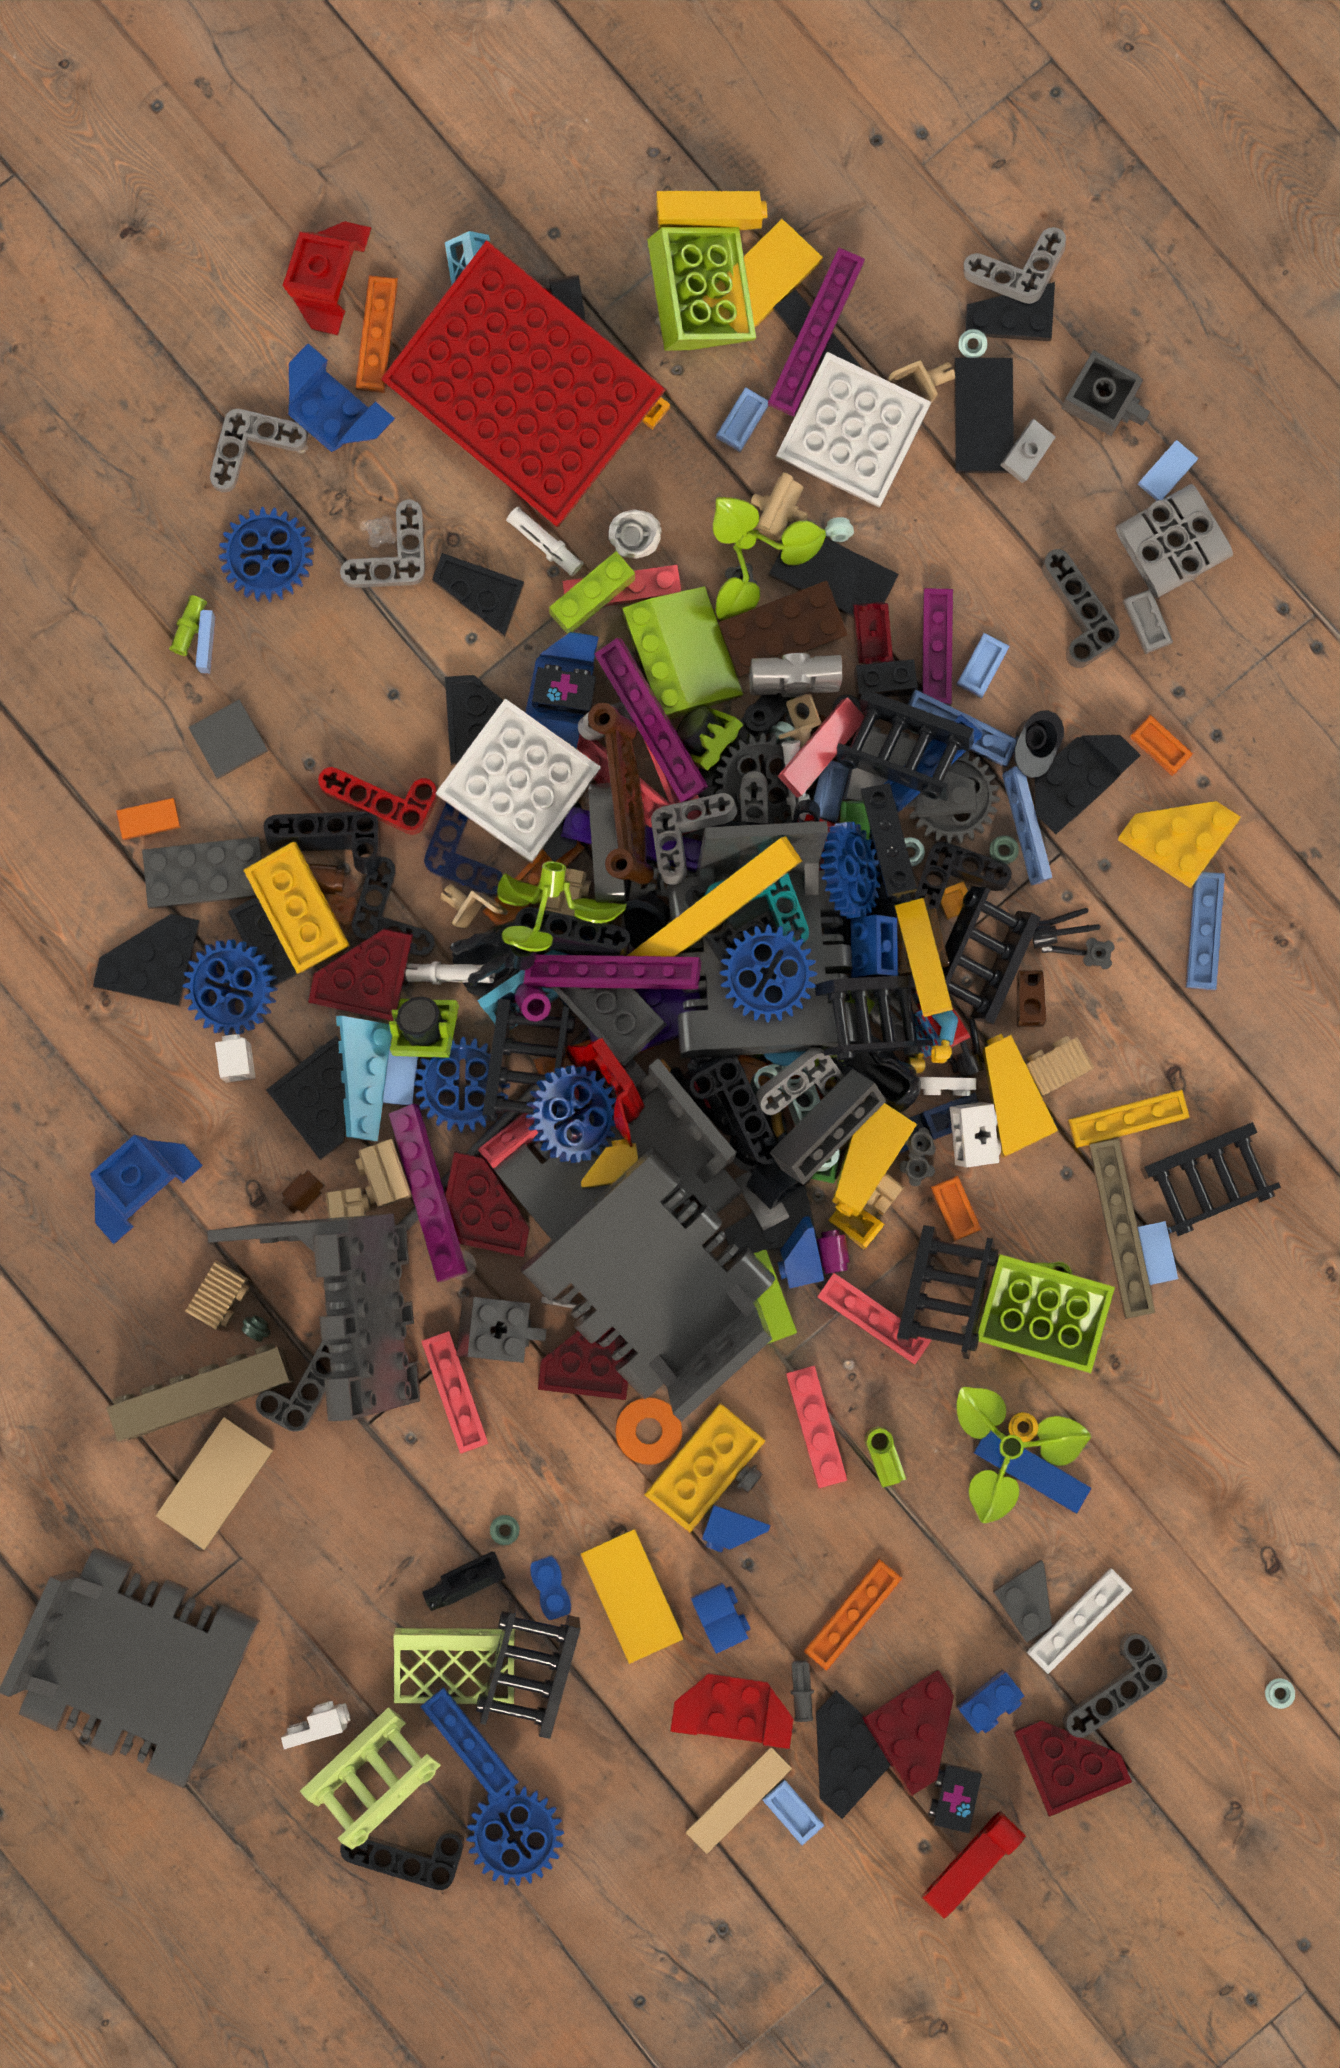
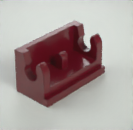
M880 601L854 604L853 613L858 663L872 664L873 662L893 661L888 603Z

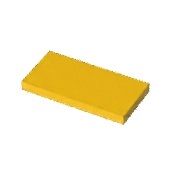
M783 219L744 256L755 328L773 311L774 306L787 297L823 261V257ZM737 263L733 267V275L731 271L727 273L733 284L731 291L719 299H713L705 295L702 300L711 308L721 300L732 302L736 307L737 315L729 325L737 333H748V322ZM721 280L715 285L720 291H725L726 289L725 283ZM719 307L721 317L729 319L730 312L726 307Z
M291 842L244 869L297 974L304 972L350 946L296 842Z
M719 1403L644 1495L690 1533L766 1440L724 1405Z
M635 1529L580 1553L629 1664L684 1639Z

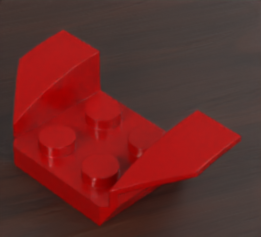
M344 221L318 233L299 232L282 286L294 300L312 330L338 336L346 312L337 303L353 251H365L371 227Z
M603 1038L592 1041L586 1046H567L569 1061L575 1068L584 1066L586 1067V1073L588 1071H600L606 1082L615 1089L614 1092L617 1096L614 1107L615 1125L631 1148L633 1145L628 1123L636 1119L645 1107L634 1082Z
M707 1673L697 1684L674 1702L670 1732L690 1735L704 1734L790 1749L794 1719L768 1682Z

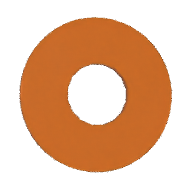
M657 1398L635 1400L627 1405L618 1417L616 1423L618 1445L628 1458L637 1463L652 1465L663 1462L675 1453L681 1442V1421L673 1414L671 1406L663 1400ZM653 1418L660 1423L662 1435L656 1443L645 1444L637 1438L636 1427L642 1419Z

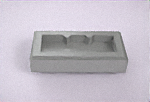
M1035 419L1031 420L1000 466L1021 483H1024L1056 436Z
M1151 589L1123 600L1124 607L1144 654L1173 643Z

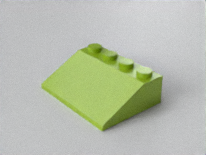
M661 227L647 239L664 351L696 350L754 341L756 339L739 227ZM737 263L748 322V333H737L729 325L737 315L736 307L732 302L721 300L711 308L702 300L705 295L713 299H719L731 291L733 284L727 273L730 271L734 278L733 267ZM720 280L725 283V291H720L715 286ZM719 307H726L730 312L729 319L721 317Z
M705 586L650 598L622 608L623 618L644 678L669 720L684 716L699 706L708 708L743 696Z
M999 1254L975 1333L979 1334V1342L1091 1373L1115 1287Z

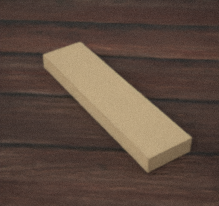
M770 1746L685 1831L686 1834L708 1854L792 1767Z

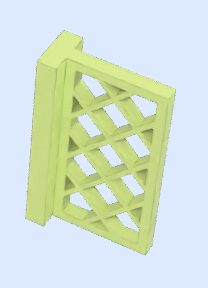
M395 1628L394 1703L424 1704L435 1695L428 1687L440 1677L450 1687L448 1693L451 1695L455 1692L458 1695L452 1696L457 1704H477L478 1696L485 1692L487 1683L484 1685L473 1672L484 1662L492 1668L493 1663L488 1658L497 1649L502 1629ZM515 1629L511 1631L508 1645L515 1646ZM401 1650H413L421 1659L409 1669L401 1661ZM420 1650L429 1651L424 1655ZM435 1650L444 1651L451 1658L440 1670L428 1659ZM465 1651H474L481 1658L470 1670L458 1659ZM481 1651H489V1652L484 1655ZM508 1657V1662L501 1668L502 1673L508 1669V1674L514 1675V1658ZM423 1662L436 1673L425 1684L413 1673ZM453 1662L466 1673L455 1685L443 1674ZM401 1669L405 1672V1674L402 1677ZM408 1677L420 1687L414 1695H401V1683ZM468 1677L481 1688L473 1696H465L458 1689ZM508 1687V1696L494 1695L493 1700L514 1704V1688Z

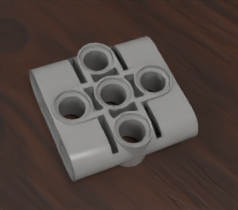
M1193 484L1184 487L1163 500L1155 501L1149 508L1115 526L1121 543L1155 598L1163 596L1186 582L1193 581L1198 575L1233 556L1228 540ZM1154 511L1163 512L1166 516V521H1156L1152 513ZM1196 521L1203 523L1206 532L1199 533L1195 531L1192 523ZM1171 535L1178 537L1181 541V546H1171L1168 543L1167 537ZM1146 549L1152 550L1156 555V560H1146L1142 555V551ZM1182 561H1192L1195 564L1196 570L1193 572L1186 571L1182 566Z
M790 653L783 655L782 659H751L749 669L750 695H775L781 693L782 697H800L808 694V692H839L842 683L841 655L814 656V658H810L807 653Z

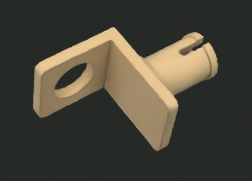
M919 360L893 371L887 381L895 383L913 376L923 398L932 403L938 395L935 387L954 380L955 372L954 369L948 371L952 367L949 362L927 371L922 361Z
M810 693L786 702L795 730L779 735L780 740L789 736L791 739L800 740V749L811 737L810 732L813 731L812 728L822 724ZM799 703H804L809 708L808 718L802 719L798 716L796 709Z
M453 884L448 885L444 889L449 893L448 895L443 892L441 893V899L458 910L452 922L456 927L468 928L483 904L495 913L507 915L509 912L487 894L471 891L469 896H466Z

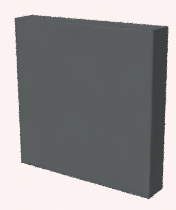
M240 699L188 727L217 779L268 752Z

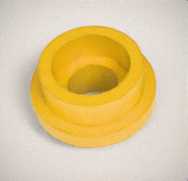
M1021 1412L1015 1414L1010 1419L1008 1430L1010 1435H1016L1023 1442H1028L1036 1436L1038 1423L1031 1414ZM1022 1421L1028 1424V1430L1025 1433L1019 1432L1017 1428L1018 1424Z

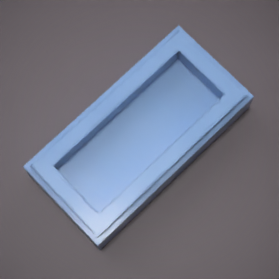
M745 387L716 434V438L741 452L767 410L769 400Z
M1176 440L1140 480L1138 485L1156 501L1163 500L1196 463L1198 457Z
M212 610L200 611L195 665L200 673L210 674L215 627V615Z
M983 633L956 685L982 698L1010 646Z
M831 761L821 772L813 800L820 807V819L837 823L849 768L839 762Z
M389 1048L383 1103L403 1106L413 1104L414 1081H416L419 1057L393 1056Z
M1166 1221L1137 1227L1149 1285L1178 1279Z
M785 1779L762 1798L764 1803L801 1845L805 1844L824 1827L821 1820Z

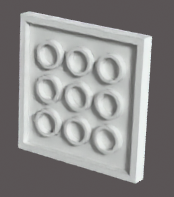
M827 352L778 450L776 458L880 508L931 402Z
M504 699L437 790L436 795L532 863L600 771L601 766L507 699Z

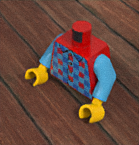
M915 991L911 996L918 1008L917 1011L913 1012L917 1040H933V1045L923 1047L922 1053L915 1054V1058L906 1057L905 1062L914 1066L916 1073L919 1074L926 1067L923 1056L926 1059L931 1057L933 1063H945L952 1054L951 1047L970 1038V1035L954 1008L953 1010L924 1017L918 993Z

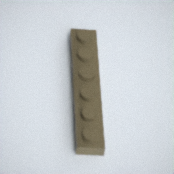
M1119 1139L1090 1144L1088 1146L1124 1317L1127 1319L1155 1313Z

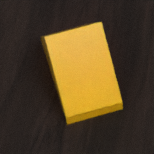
M862 1209L857 1217L854 1215L848 1217L836 1210L828 1220L863 1250L885 1225L864 1209Z

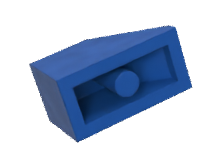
M810 1216L802 1218L781 1248L782 1261L777 1262L780 1278L787 1279L789 1288L824 1281L814 1227Z
M713 1505L702 1540L707 1541L705 1547L723 1552L724 1547L733 1549L768 1532L771 1525Z

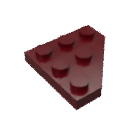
M384 928L314 973L308 1003L394 1021L392 1010H398L413 934Z
M455 1151L445 1197L459 1244L524 1257L530 1231L529 1224L484 1157Z
M577 1331L541 1360L538 1390L626 1400L628 1382L616 1371L615 1366L632 1349L621 1359L615 1361L611 1357L613 1351L625 1341L621 1335L609 1346L602 1347L599 1341L605 1334L595 1342L589 1343Z
M939 1670L933 1671L862 1718L909 1796L918 1793L936 1781L938 1777L954 1699L952 1691Z
M1043 1720L1013 1731L1049 1817L1132 1783L1122 1756L1116 1751L1085 1738H1077L1068 1731Z

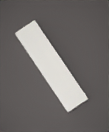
M1110 1568L1026 1652L1049 1674L1132 1589Z

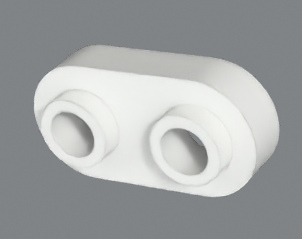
M918 1077L921 1081L920 1085L921 1089H923V1095H941V1089L953 1090V1095L970 1096V1091L976 1090L977 1078Z

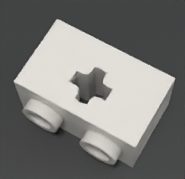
M240 1034L222 1036L221 1042H215L219 1075L223 1081L229 1083L256 1079L251 1043L245 1038L240 1037Z
M978 1102L950 1106L955 1165L967 1168L999 1163L1001 1143L997 1138L996 1126L998 1122L994 1104Z

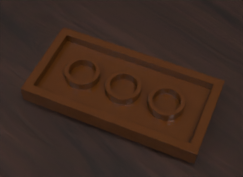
M827 580L718 622L739 678L749 674L751 659H782L785 654L805 653L848 636Z

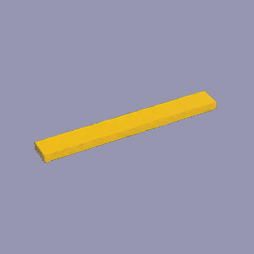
M786 836L781 837L627 956L676 957L802 862L801 858Z

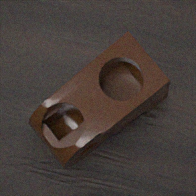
M1019 970L1017 979V1027H1043L1046 1022L1043 971Z

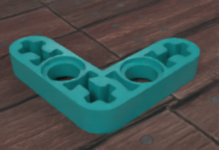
M786 873L778 880V886L780 890L785 887L787 891H781L772 896V893L777 890L775 883H773L751 901L766 897L777 929L780 926L783 927V936H787L791 931V925L789 921L783 924L782 920H788L796 915L798 919H794L792 923L795 930L801 929L802 934L799 936V939H804L803 945L809 937V927L790 877ZM725 880L710 885L707 891L705 892V895H707L709 892H711ZM780 898L790 900L793 906L792 911L781 913L776 906L777 900Z

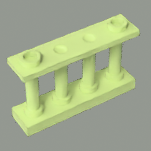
M389 1707L300 1790L306 1800L319 1807L324 1803L346 1830L338 1837V1840L352 1850L362 1845L368 1839L369 1833L422 1783L431 1780L436 1770L441 1766L437 1760L428 1754L422 1759L400 1733L401 1728L406 1722ZM390 1740L412 1766L400 1779L397 1778L378 1754L379 1749ZM365 1762H369L390 1787L378 1800L374 1798L356 1776V1771ZM345 1782L368 1809L355 1822L334 1797V1791Z

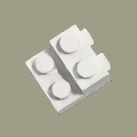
M328 1701L316 1705L312 1708L313 1712L307 1716L309 1726L307 1721H303L287 1728V1732L281 1737L284 1749L343 1732L347 1728L348 1721H350V1714L346 1703L334 1706L333 1701Z

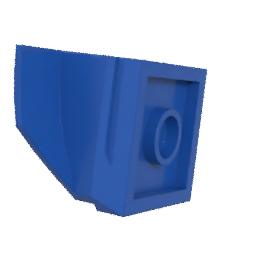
M307 344L289 362L288 415L331 452L346 443L377 439L395 418L376 401L369 408L326 372L328 360L310 344Z
M570 632L536 658L525 713L577 749L580 734L578 722L584 715L534 708L532 705L537 667L544 668L546 664L562 667V671L573 672L574 669H583L590 671L591 675H593L594 653H596L599 637Z
M134 1134L90 1173L92 1184L95 1187L96 1225L115 1244L134 1227L128 1220L130 1216L173 1178L176 1177L184 1183L203 1165L185 1144L153 1141Z

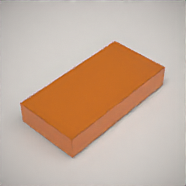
M1149 715L1130 736L1137 745L1171 776L1193 755L1185 745L1152 715Z
M174 798L116 810L123 840L181 828Z
M958 1176L930 1187L953 1241L982 1230Z

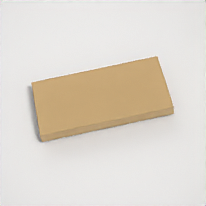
M223 1417L158 1511L156 1517L203 1550H206L274 1450L226 1417Z

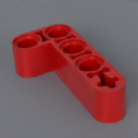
M325 768L318 777L319 786L326 796L357 811L372 813L377 817V820L410 835L418 834L424 829L438 799L436 795L437 788L434 782L427 778H420L414 781L404 800L338 768ZM335 776L338 783L346 787L344 796L342 795V788L336 785H332L329 788L326 780H333ZM422 787H429L432 790V795L427 800H421L416 796L417 791ZM362 788L366 790V797L362 801L357 802L351 799V794L355 789ZM387 800L393 803V808L389 813L382 814L378 812L377 808L380 802ZM409 813H416L420 817L419 822L414 826L404 824V818Z
M1002 1811L997 1812L925 1890L921 1898L945 1919L1005 1854L1010 1855L1025 1839L1026 1834Z

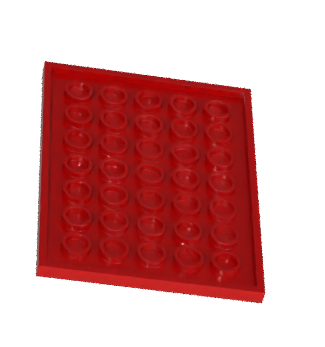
M487 240L381 378L383 382L556 527L562 524L666 391L665 387Z

